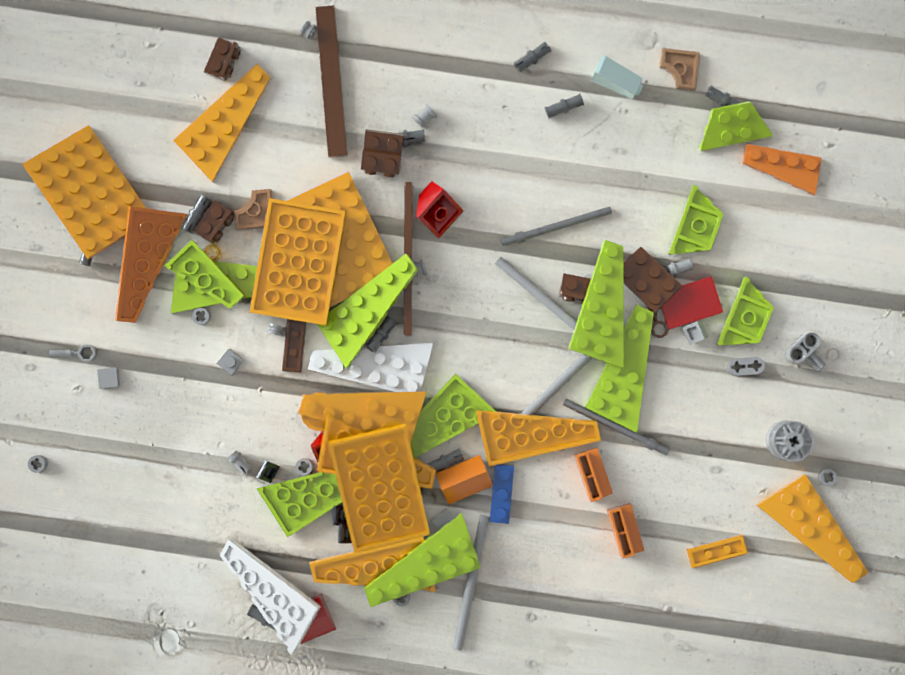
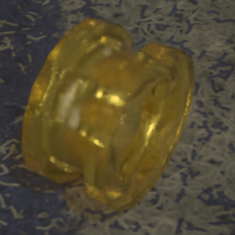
M208 244L204 248V252L207 255L210 254L208 252L209 249H217V255L215 257L210 256L212 261H218L222 256V250L216 244Z

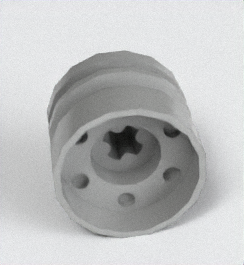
M783 420L776 422L769 428L766 434V445L768 451L774 457L780 460L797 462L804 460L810 455L814 446V437L807 425L798 421ZM789 438H793V440H795V444H791V442H789Z

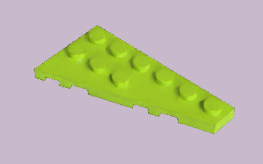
M604 240L568 350L620 368H624L623 246Z
M408 254L403 255L330 311L327 325L317 324L346 369L351 367L352 361L363 350L364 344L373 336L387 316L391 306L397 302L398 296L403 289H406L419 271Z
M213 261L245 295L243 299L252 298L257 266ZM175 275L170 314L222 304L179 275Z
M637 304L624 327V368L606 363L585 408L636 433L638 430L654 312Z
M454 374L420 411L410 443L413 457L416 458L478 424L476 410L497 411L458 375Z
M318 472L257 488V491L287 538L334 508V506L342 503L336 474Z
M462 512L452 521L445 524L438 532L418 545L407 556L395 563L389 570L364 587L370 607L481 568Z

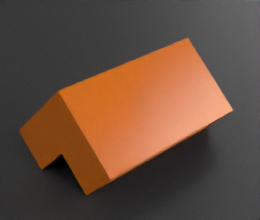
M598 448L575 454L574 457L589 501L593 502L613 494Z
M480 455L436 473L448 504L493 486Z
M628 503L607 509L620 556L624 559L634 556L635 553L645 551L632 505Z

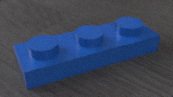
M498 464L494 467L490 522L509 524L514 466Z

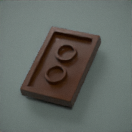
M641 246L623 263V284L654 314L682 288V285Z

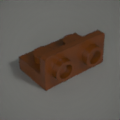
M218 37L204 73L226 82L227 78H230L233 73L234 67L232 66L234 61L238 60L241 49L239 44Z
M214 200L193 231L211 244L219 242L223 236L222 231L226 226L229 227L233 222L234 212Z
M563 273L559 296L563 297L562 300L574 302L575 299L582 301L581 304H583L591 279Z

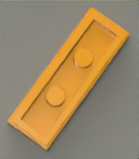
M742 534L686 549L692 569L748 554Z

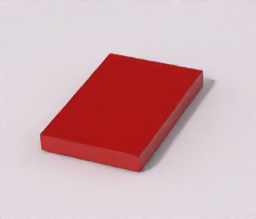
M712 276L682 285V288L661 307L669 330L723 313Z

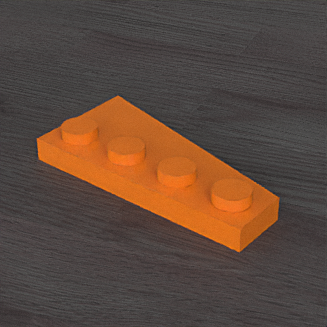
M746 144L742 164L764 174L771 175L779 181H784L814 196L816 195L822 157Z

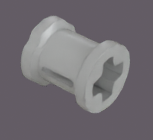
M428 104L424 106L425 108L420 113L412 116L422 129L425 128V125L430 120L437 118L436 113Z

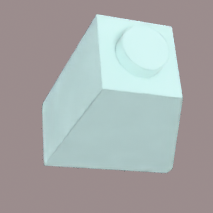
M602 55L591 82L630 99H633L635 94L639 96L643 87L640 84L642 77L605 55Z

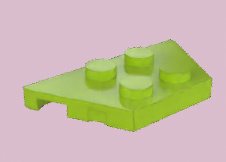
M749 101L713 108L709 115V122L704 130L705 134L702 143L699 144V150L703 151L772 137V133Z
M693 185L668 252L669 255L710 251L724 214L713 205L708 197L702 194L696 185Z
M744 277L716 343L718 346L760 343L774 307L754 287L748 277Z

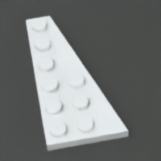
M433 343L379 346L376 353L371 352L366 347H362L363 350L352 361L349 369L345 368L334 349L312 351L308 369L393 392H419L422 389Z
M229 539L220 555L231 572L236 574L241 580V586L244 590L249 591L253 597L252 601L267 622L272 624L277 630L279 639L284 640L289 647L287 650L290 654H294L317 614L320 605L234 539Z

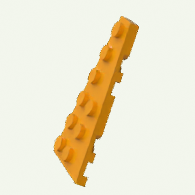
M258 64L251 68L173 140L212 182L216 179L218 171L222 168L248 117L251 116L258 99L261 98L271 80Z
M426 391L303 394L298 414L326 422L327 414L365 433L406 424L409 442L411 443Z
M476 410L488 467L601 441L598 424L594 420Z
M327 414L317 472L335 474L328 444L329 441L364 434L365 432ZM413 457L419 487L432 489L436 472L435 468Z
M805 474L756 504L758 508L768 514L774 521L784 527L790 534L851 583L869 573Z
M424 537L311 561L309 564L314 583L367 586L424 542ZM435 585L421 589L436 592Z

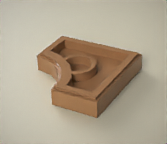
M669 48L661 49L659 68L667 70L673 76L676 89L696 90L700 52Z
M271 189L252 190L248 204L242 209L234 211L236 230L264 228L269 198H272Z

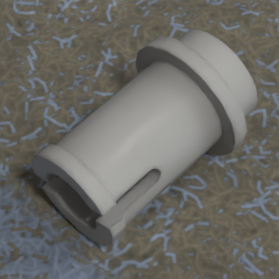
M690 259L678 263L671 262L667 266V270L672 276L677 277L680 273L693 270V264Z
M236 450L228 457L229 463L232 462L240 473L244 475L252 467L240 455L241 452L239 453Z

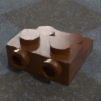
M366 129L361 170H365V174L376 175V172L384 173L385 177H395V174L399 175L404 134Z

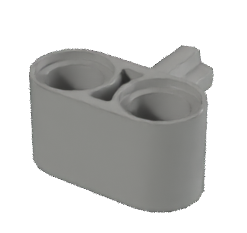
M816 333L802 334L785 351V358L790 363H800L807 360L816 371L822 370L826 365L814 352L821 342L819 335ZM808 336H810L813 339V344L811 346H808L806 344V338ZM795 349L799 352L797 360L792 357V352Z

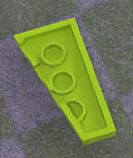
M191 240L164 265L229 309H232L245 297L194 240Z

